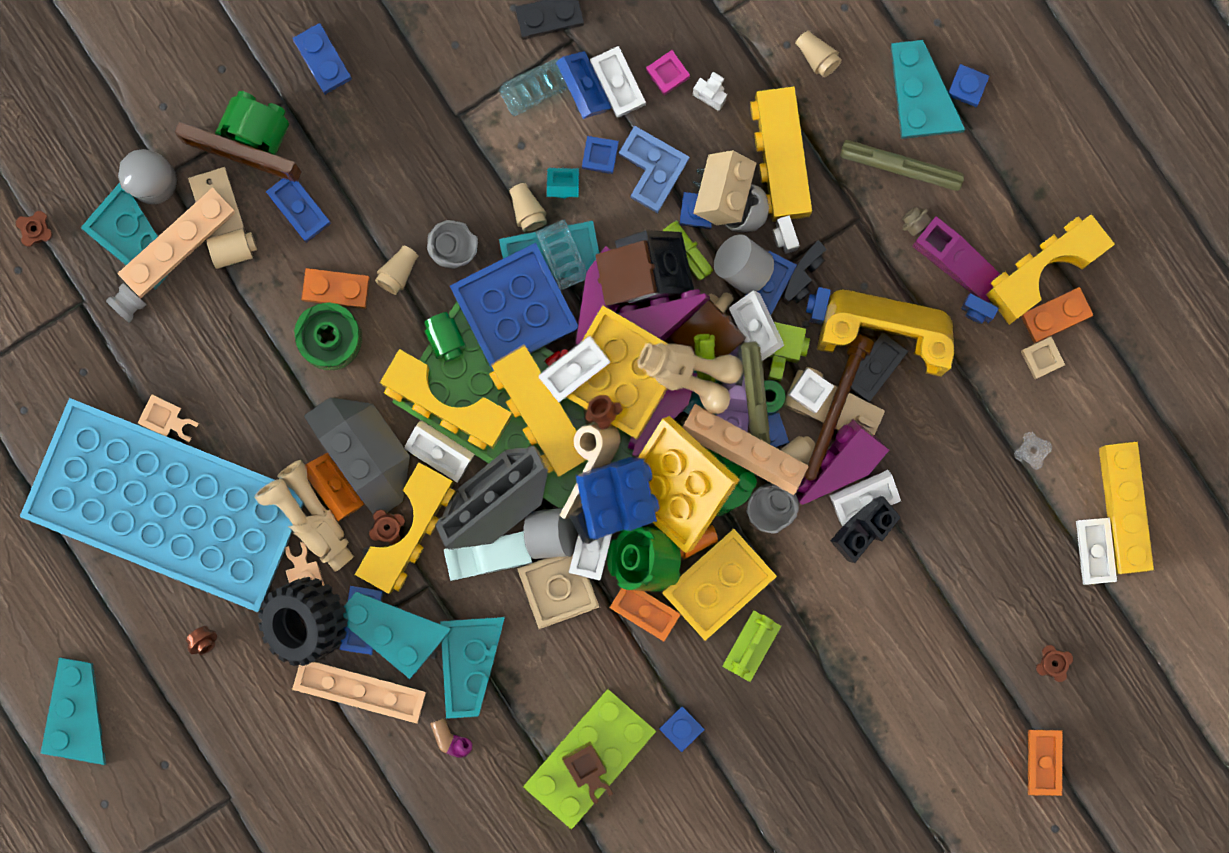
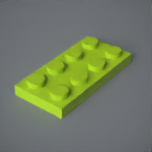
M607 689L526 782L523 788L572 830L594 803L589 795L588 784L578 788L562 757L591 741L607 770L605 774L599 777L607 781L610 786L656 733V730ZM597 788L594 794L598 799L605 792V789Z

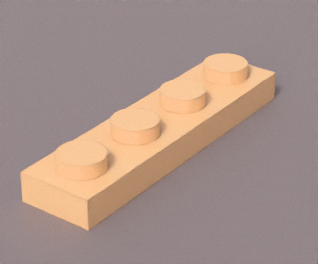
M212 187L117 274L141 299L232 217L235 211Z
M697 404L693 406L682 427L701 445L793 495L809 467Z
M312 662L304 666L299 664L292 689L413 723H418L426 696L425 691L318 662Z

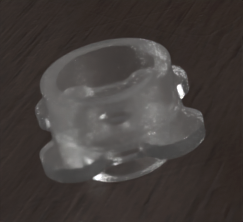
M1027 432L1023 435V443L1020 448L1015 450L1014 456L1018 461L1024 460L1031 465L1032 469L1038 470L1043 467V460L1052 451V444L1049 441L1036 437L1033 432ZM1031 448L1036 449L1035 454H1032L1030 452Z

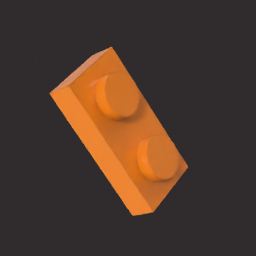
M306 268L301 300L314 303L330 302L346 307L366 309L370 277Z
M1078 287L1027 311L1021 317L1035 344L1094 315L1081 288Z
M328 452L305 465L307 468V479L327 507L331 509L337 521L342 520L365 505Z
M623 588L620 589L609 607L663 642L681 615L644 591L626 590Z
M1028 730V795L1062 796V730Z

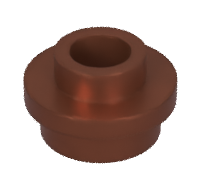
M202 626L190 633L186 638L187 649L190 654L198 653L199 655H204L215 647L216 632L210 630L207 626Z

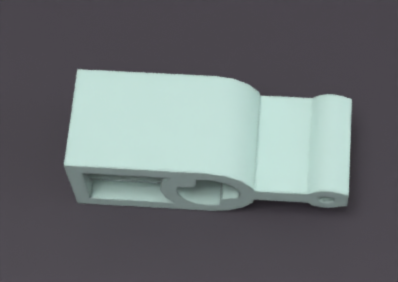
M524 531L501 536L492 544L451 550L444 549L450 581L533 563L525 546Z

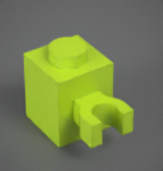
M774 322L784 346L769 356L773 359L768 379L781 382L785 362L798 363L800 356L806 357L810 338L805 337L806 329Z

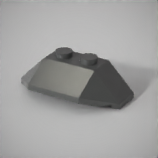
M328 398L304 415L321 444L373 515L377 510H384L387 514L404 502L405 492L403 489L407 482L410 455L374 404Z
M529 446L527 448L505 450L456 490L446 506L443 517L439 518L435 525L447 549L492 544L542 504L548 469L536 447Z

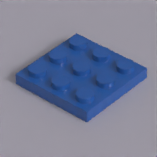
M536 243L450 285L489 365L523 344L529 353L532 354L578 330V324Z

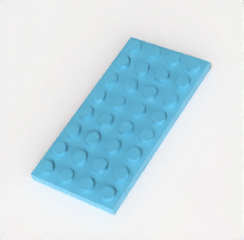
M69 398L20 515L21 518L258 613L262 608L261 603L267 596L285 552V547H287L293 532L288 527L293 524L278 506H262L254 498L261 488L274 481V479ZM288 487L292 496L294 497V499L296 500V502L302 510L304 505L303 502L300 500L297 494Z

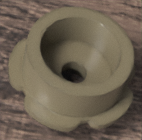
M917 207L911 209L902 218L905 222L903 230H908L912 236L922 231L932 220L927 214L928 209L923 208L919 210Z

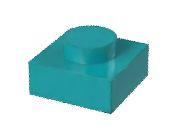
M547 168V197H579V168Z

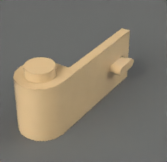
M219 168L188 178L196 202L213 187L235 211L232 217L206 239L215 268L220 269L252 259V252L257 250V246L252 232L246 233L226 168Z
M806 367V368L811 369L813 372H815L816 374H818L819 376H821V377L823 378V375H824L823 373H821V372H819V371H817V370H815V369H813V368ZM798 370L785 397L783 406L797 414L814 418L824 423L837 386L833 385L834 388L817 413H813L788 396L804 372ZM849 393L835 429L839 431L842 426L849 424L854 419L875 435L885 410Z
M598 424L587 425L579 428L575 433V449L582 457L588 460L582 473L611 463L621 442L620 433L614 425L611 424L609 428L604 430L600 429ZM577 483L560 514L564 519L570 518L569 515L582 506Z

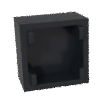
M645 230L615 241L616 248L643 240L647 241L651 263L655 265L653 274L657 293L630 300L628 303H650L651 300L669 297L670 302L682 298L681 293L694 290L682 232Z

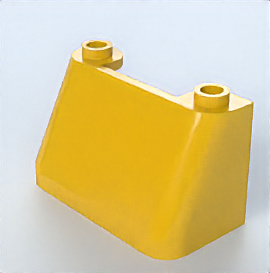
M838 290L829 297L817 350L833 353L836 345L851 343L856 338L859 327L916 339L913 355H918L924 360L927 374L942 376L951 369L954 355L953 324L946 312L850 290Z

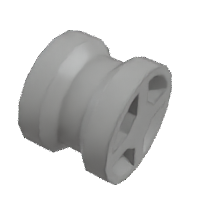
M125 283L119 286V292L115 296H110L106 300L128 323L133 319V314L138 309H143L147 305Z

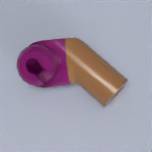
M445 718L430 723L440 751L457 758L466 757L472 751V742L466 737L463 738L451 734Z

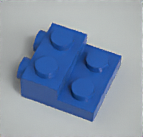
M627 457L576 475L589 538L598 539L621 530L631 531L657 521L655 512L659 510V502L656 496L650 492L648 482L652 480V470L644 462L643 458Z

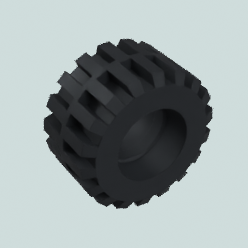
M310 577L297 579L270 592L267 595L268 598L264 599L261 603L263 609L259 611L258 617L262 620L259 623V630L264 633L262 639L264 643L268 642L270 652L273 655L277 653L279 660L282 662L289 661V664L293 666L299 664L301 666L308 665L339 648L342 644L341 640L346 636L347 632L343 629L348 626V620L343 615L346 613L345 607L340 605L339 600L341 598L339 595H334L331 592V586L328 584L322 585V580L317 578L311 580ZM299 614L304 619L307 629L303 626Z

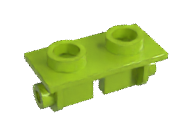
M753 610L722 667L751 682L778 634L781 625Z

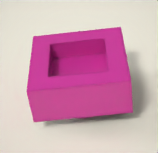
M673 50L646 67L647 73L664 96L690 78V74Z

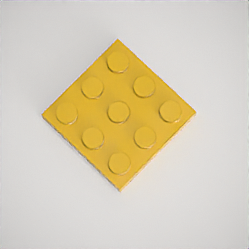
M602 305L583 340L591 336L609 358L610 363L566 397L587 409L588 404L593 398L599 395H607L612 402H619L623 407L622 412L616 415L611 424L635 439H639L668 388L647 375L646 370L639 368L638 360L647 343L653 345L668 343Z
M668 416L661 420L638 458H643L644 462L652 470V480L648 481L650 492L656 496L659 502V510L655 512L657 521L653 522V524L683 552L688 553L697 545L740 479L674 419Z

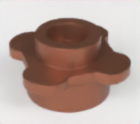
M36 211L33 216H21L17 219L16 226L21 230V242L23 245L31 247L34 243L51 239L52 231L46 223L47 215L44 212ZM33 226L37 227V230L35 232L31 231V228Z
M599 395L588 404L585 418L590 423H597L598 427L604 430L611 426L616 415L622 412L623 407L619 402H612L607 395Z
M377 510L373 515L375 520L374 527L369 531L371 539L389 542L391 545L400 541V527L405 523L404 517L401 514L391 515L386 514L384 510ZM388 524L390 529L385 530L384 525Z
M1052 645L1045 646L1042 650L1043 658L1041 663L1037 664L1036 671L1041 676L1049 675L1054 677L1055 681L1063 682L1067 678L1066 672L1069 664L1073 662V656L1070 652L1055 650V647ZM1054 660L1058 663L1056 667L1052 666V661Z

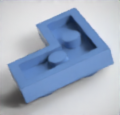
M634 126L619 151V156L645 170L630 198L659 213L690 157Z

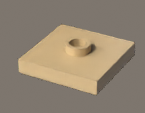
M573 555L545 558L517 568L539 629L600 608L590 579L569 573Z

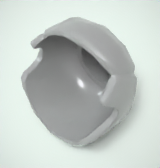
M140 149L128 153L120 162L118 179L121 187L134 197L160 196L170 184L172 171L168 161L160 154L151 150Z
M751 184L742 222L725 224L731 231H756L766 222L769 213V203L766 193L761 187Z
M446 220L436 224L428 234V253L442 267L455 269L466 265L477 253V236L470 232L465 223Z
M771 482L760 486L750 496L747 506L750 522L760 531L772 534L778 533L789 526L796 519L799 511V502L796 494L793 495Z

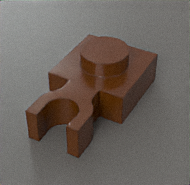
M591 741L562 757L578 788L588 784L589 795L594 805L598 803V798L594 794L597 788H604L609 796L613 795V791L607 781L599 777L605 774L607 770Z

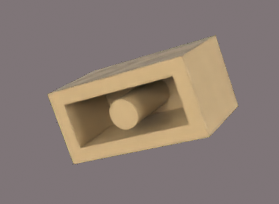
M734 150L709 154L693 214L715 225L742 222L756 162Z

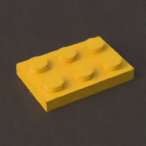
M733 529L682 574L675 585H670L662 594L701 638L706 641L777 576L739 533Z

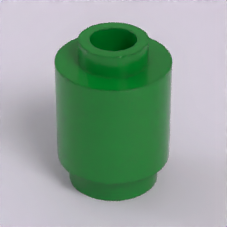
M448 312L435 315L424 322L427 328L424 330L437 359L444 358L445 362H448L463 355L461 349L465 348L466 344L454 318H450Z
M767 380L764 381L765 392L771 391L775 394L773 402L766 401L768 415H773L783 406L785 391L779 383Z

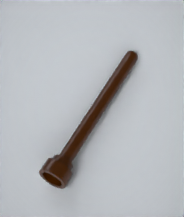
M857 334L856 338L846 345L849 358L810 457L809 467L805 473L807 480L812 481L817 478L861 360L864 361L866 356H870L875 343L865 336Z

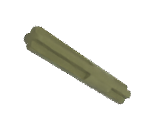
M850 140L844 141L840 156L844 159L955 191L961 189L964 180V174Z
M756 341L745 342L741 346L750 434L770 444L761 349Z

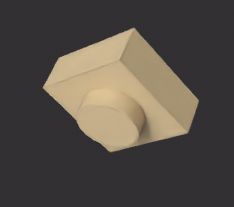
M1052 336L1021 351L1035 380L1065 366Z

